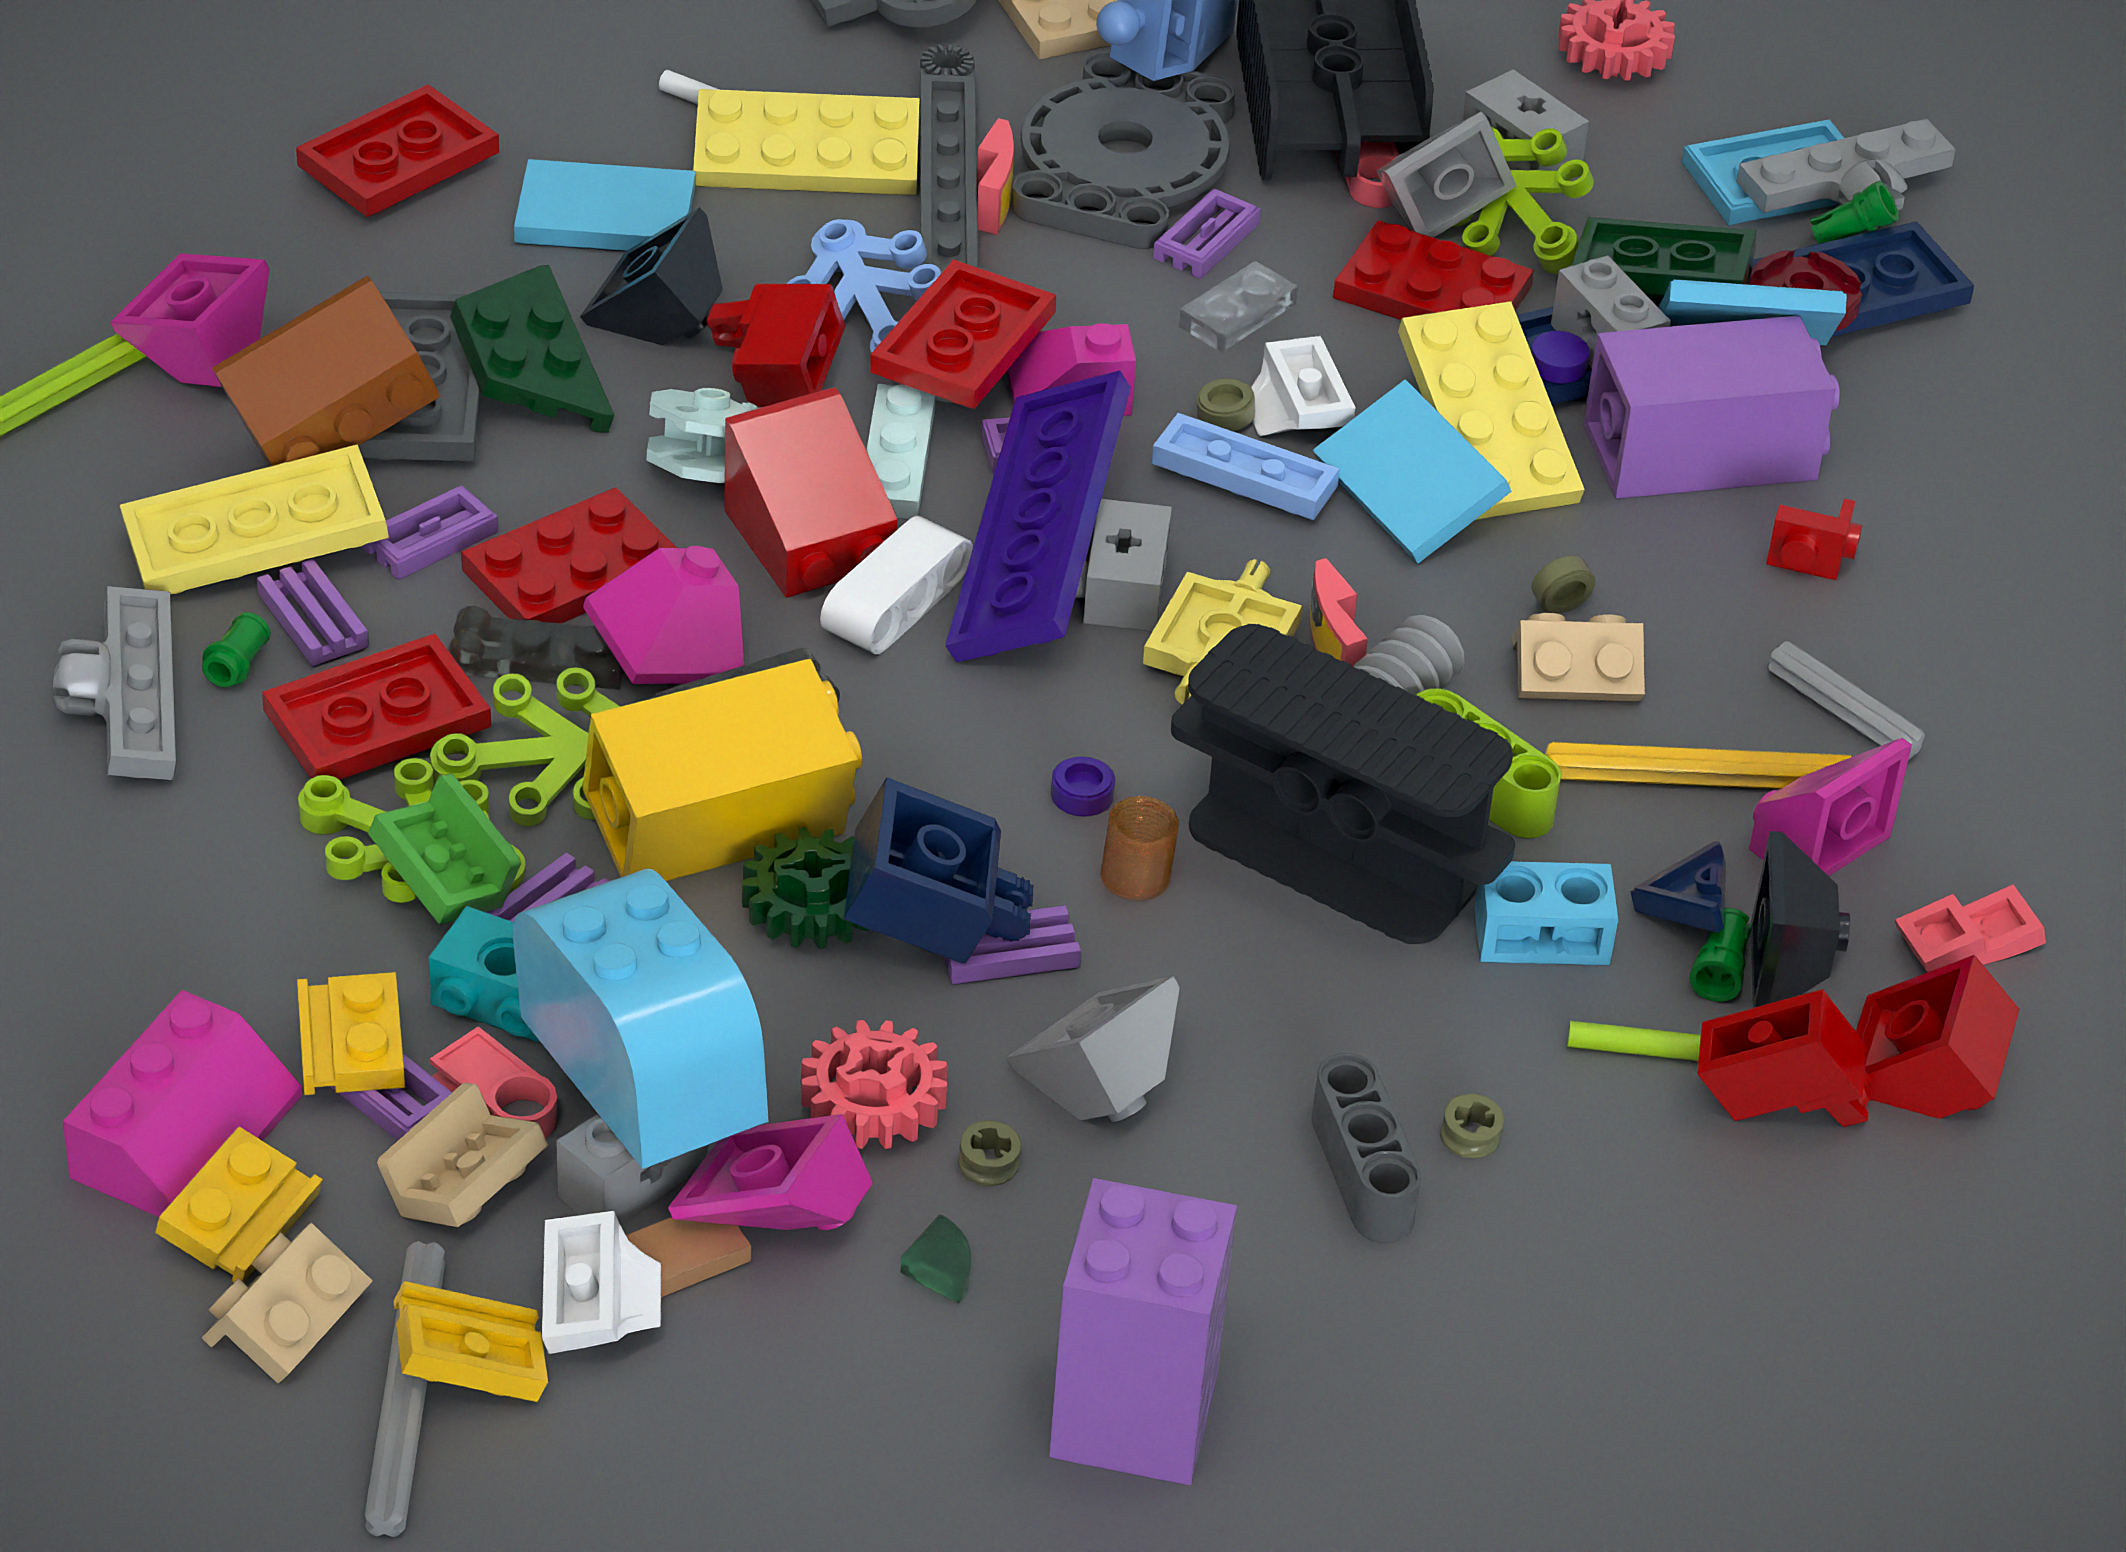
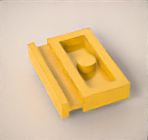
M396 972L328 977L327 985L308 986L307 979H297L304 1094L314 1095L315 1087L335 1086L336 1093L405 1088Z
M239 1126L159 1216L155 1233L214 1270L219 1266L232 1274L233 1283L238 1278L244 1283L256 1269L251 1263L280 1233L286 1234L319 1195L323 1179L316 1174L309 1178L295 1169L297 1162Z
M403 1281L393 1301L394 1309H398L400 1312L396 1328L402 1374L420 1377L428 1381H439L487 1391L494 1395L510 1396L538 1402L548 1383L541 1332L535 1330V1324L539 1318L538 1310Z

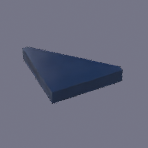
M1719 841L1712 842L1634 887L1630 892L1635 912L1717 933L1723 930L1726 862L1722 844Z

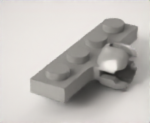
M1923 119L1740 163L1736 182L1763 213L1819 199H1831L1840 206L1852 200L1855 193L1862 192L1868 185L1879 180L1888 188L1899 213L1903 208L1905 198L1901 193L1907 190V184L1904 179L1952 167L1956 149L1928 119Z
M107 586L104 602L105 642L81 638H70L61 642L58 654L66 655L61 657L54 669L53 689L55 695H58L53 696L55 706L65 714L86 716L100 714L104 717L107 728V775L173 780L176 749L170 592Z

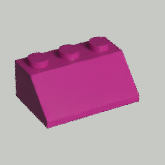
M181 990L63 1120L69 1178L159 1217L239 1126L263 1141L302 1096V1086L239 1013Z

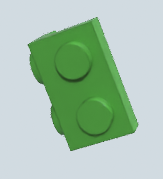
M451 773L437 778L427 802L375 815L368 835L439 925L456 920L466 906L483 912L503 907L521 865L520 857L516 854L511 844L504 839L480 809L474 798L468 794Z

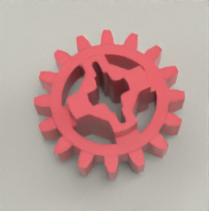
M1582 0L1581 6L1570 3L1567 14L1561 15L1558 49L1559 51L1567 52L1566 61L1568 63L1583 62L1582 72L1584 73L1597 69L1603 79H1609L1611 76L1617 77L1618 73H1620L1625 81H1630L1631 73L1637 72L1647 78L1651 76L1652 68L1663 70L1666 65V59L1672 58L1675 25L1674 22L1665 21L1666 12L1664 10L1651 12V2L1647 0L1639 4H1634V0Z
M858 1020L856 1033L848 1035L843 1029L836 1026L831 1029V1044L815 1040L812 1043L811 1058H803L801 1064L802 1107L811 1108L810 1118L842 1114L850 1133L855 1135L857 1148L861 1149L867 1144L869 1138H878L884 1149L892 1148L893 1135L901 1134L907 1140L914 1142L918 1140V1124L934 1128L937 1125L938 1110L946 1109L948 1065L946 1061L937 1060L938 1046L934 1042L918 1046V1030L914 1028L907 1030L900 1036L893 1033L892 1021L886 1020L881 1025L879 1031H870L868 1024L864 1020ZM836 1075V1081L831 1082ZM918 1085L917 1089L912 1093V1087Z

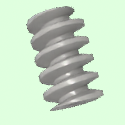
M1415 615L1409 616L1398 624L1396 629L1386 635L1366 656L1355 663L1354 667L1359 670L1362 669L1376 678H1381L1395 687L1398 686L1405 689L1410 694L1417 695L1426 689H1444L1451 683L1453 675L1461 674L1465 664L1464 650L1458 637L1448 625L1433 617Z

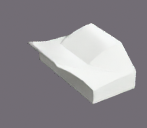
M1321 336L1265 343L1262 369L1251 387L1255 395V417L1252 423L1259 437L1290 430L1343 427L1354 419L1356 407Z
M615 1211L545 1220L542 1339L549 1354L614 1342L627 1333L661 1326V1263L644 1254L627 1239Z

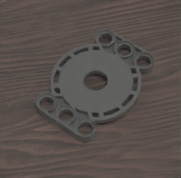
M1101 51L1089 55L1084 60L1082 80L1055 88L1038 99L1026 113L1021 127L1020 141L1022 157L1030 171L1019 174L1014 179L1012 191V210L1014 214L1020 219L1031 223L1132 248H1154V243L1168 231L1169 210L1167 207H1173L1195 199L1212 188L1225 172L1230 151L1228 129L1225 123L1233 116L1235 97L1233 85L1226 79L1196 71L1153 81L1112 59L1110 51ZM1098 75H1110V76H1115V77L1106 78V77H1100V76H1098ZM1152 87H1159V88H1165V89H1167V90H1155V89H1150V88H1152ZM1206 99H1208V100H1216V101H1218V102L1211 103V102H1204V101H1201V100H1206ZM1043 117L1042 127L1034 126ZM1213 131L1218 141H1210L1209 133ZM1113 140H1129L1141 143L1148 148L1135 153H1120L1106 148L1103 143ZM1026 195H1044L1048 198L1037 199L1027 197ZM1079 208H1097L1102 211L1090 212L1080 210ZM1132 221H1150L1155 224L1142 225L1133 223Z

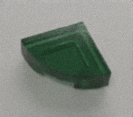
M939 1214L901 1256L900 1273L957 1303H960L965 1296L971 1272L970 1246L959 1227L947 1217Z

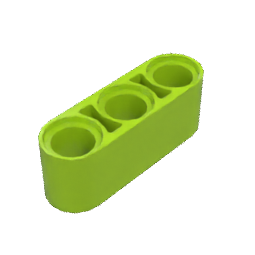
M1439 688L1426 689L1419 692L1417 696L1424 698L1425 701L1432 704L1435 703L1443 707V709L1454 712L1468 721L1471 720L1487 730L1490 729L1497 732L1505 740L1507 739L1513 751L1512 764L1508 772L1494 786L1489 820L1516 837L1538 838L1547 834L1553 828L1562 775L1559 766L1548 756L1459 695Z

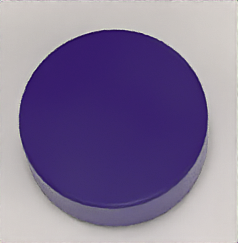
M1550 331L1534 339L1531 354L1542 379L1552 383L1564 384L1577 381L1586 374L1590 349L1588 344L1575 334L1564 331Z
M1073 757L1062 761L1053 770L1051 798L1060 810L1075 816H1093L1104 812L1113 803L1115 775L1112 769L1104 762L1091 757Z

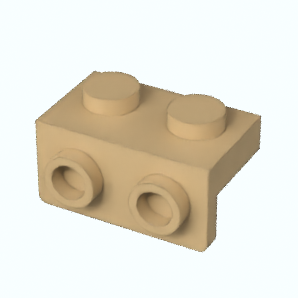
M1539 613L1529 616L1528 620H1520L1513 635V649L1517 650L1518 698L1641 701L1644 697L1643 623H1626V619L1619 615H1598L1590 618L1589 622L1565 621L1563 615L1556 613Z
M462 1083L379 1157L377 1164L401 1217L459 1227L461 1224L475 1218L480 1213L482 1205L506 1183L520 1177L526 1170V1165L545 1149L548 1144L539 1123L490 1115L479 1087L476 1084Z
M312 1223L304 1228L292 1241L280 1233L251 1263L261 1274L249 1287L238 1278L208 1309L218 1320L201 1338L212 1348L224 1335L228 1336L279 1384L373 1280Z

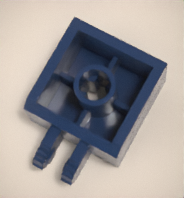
M886 777L855 828L843 919L920 947L931 953L966 964L984 934L995 938L1002 937L1003 941L1009 940L1010 942L1013 940L1019 942V939L1030 935L1031 913L1027 912V908L1029 906L1032 907L1034 885L1030 884V880H1025L1024 877L1019 878L1017 874L998 867L1001 829L995 818Z

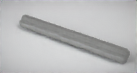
M416 1241L412 1243L406 1250L401 1285L403 1281L441 1289L445 1268V1251L443 1247L436 1242L424 1244ZM398 1309L364 1514L366 1518L365 1527L374 1536L386 1534L396 1537L405 1529L428 1381L420 1377L402 1374L396 1328V1322L400 1316Z

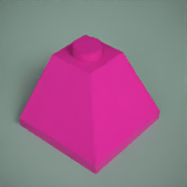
M180 253L110 323L117 334L180 383L222 387L212 367L260 339L270 269L265 259Z
M1099 323L1092 326H1070L1041 331L1006 371L1014 406L1016 397L1120 370L1131 387L1123 416H1132L1136 358L1128 324L1111 325Z
M702 546L659 548L586 597L583 605L584 610L632 684L716 683L745 674L739 585L713 548Z
M1900 738L1804 775L1779 791L1772 790L1761 798L1753 812L1754 826L1749 850L1764 861L1769 832H1783L1830 876L1891 837L1912 744L1904 738Z
M842 1114L758 1125L717 1141L668 1209L673 1220L782 1230L816 1226L820 1230H829L843 1225L853 1217L856 1207L872 1186L873 1181Z

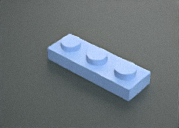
M1177 413L1154 443L1152 464L1311 520L1316 518L1338 487L1340 468L1181 413Z

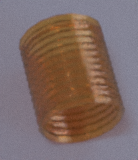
M1133 796L1117 802L1110 810L1100 875L1104 885L1113 894L1124 899L1142 901L1153 899L1163 894L1169 886L1179 819L1176 812L1167 803L1154 797Z

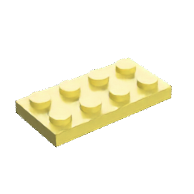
M699 89L693 171H695V186L916 195L920 98Z
M1512 302L1402 318L1398 333L1422 396L1507 480L1512 491L1477 519L1580 503L1585 489Z
M358 444L120 504L124 526L144 589L168 591L170 594H178L196 587L240 578L247 574L290 563H298L305 559L348 548H356L367 543L389 538L386 520Z

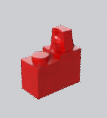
M755 284L749 300L713 304L707 318L708 328L712 332V339L715 345L736 348L732 358L734 379L736 382L741 383L747 403L749 402L757 407H766L821 391L846 327L832 284Z
M1824 989L1702 1022L1697 1075L1734 1121L1796 1106L1801 1114L1825 1108L1843 1127L1868 1121L1869 1112L1866 1106L1870 1101V1090L1867 1087L1869 1086L1867 1081L1869 1076L1865 1070L1866 1044Z

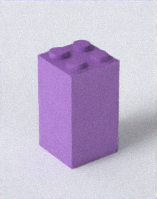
M1800 316L1604 332L1597 335L1583 425L1615 499L1818 480L1822 456L1827 455L1830 450L1828 426L1831 411L1838 408L1840 391L1836 377L1833 374L1829 375L1821 359L1819 342L1816 338L1810 337Z
M1093 1178L1063 1284L1049 1458L1180 1484H1192L1218 1377L1237 1205Z

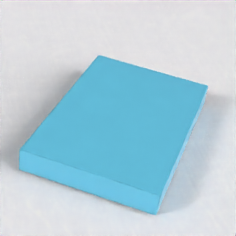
M1824 120L1684 146L1681 162L1726 223L1733 225L1839 205L1831 199H1819L1763 213L1736 182L1740 163L1803 149L1820 143H1828L1844 139V137L1831 120Z
M528 159L514 224V242L628 251L691 213L695 192V171Z
M1674 279L1670 282L1659 305V309L1671 320L1670 327L1800 316L1810 337L1816 338L1819 345L1826 346L1846 314V294H1843V291Z
M1406 379L1313 449L1319 462L1340 468L1338 483L1417 564L1512 492L1507 480Z

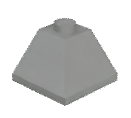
M1482 111L1421 142L1376 170L1392 205L1410 230L1433 238L1517 186L1489 121Z
M1174 976L1098 992L1011 1053L1006 1059L1015 1072L1079 1120L1107 1115L1111 1122L1125 1119L1142 1109L1147 1103L1143 1095L1165 1080L1180 987Z

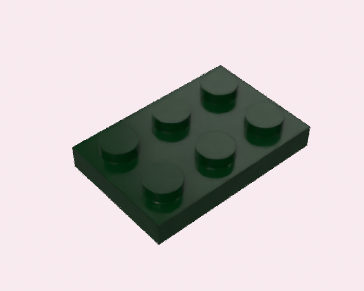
M1588 217L1572 266L1608 255L1645 295L1652 299H1663L1670 282L1674 279L1746 285L1756 251L1757 230Z

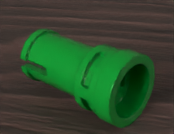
M1878 180L1868 185L1862 192L1855 193L1852 200L1820 216L1811 218L1810 223L1813 225L1811 229L1818 244L1855 236L1867 229L1871 232L1875 231L1878 226H1888L1898 221L1899 214L1888 188Z
M1725 908L1724 929L1718 933L1709 931L1706 945L1699 950L1697 958L1692 965L1689 975L1691 987L1698 995L1707 1000L1715 1002L1728 1001L1736 997L1741 990L1744 979L1743 971L1746 964L1743 953L1753 928L1752 923L1747 924L1749 922L1748 915L1741 910Z

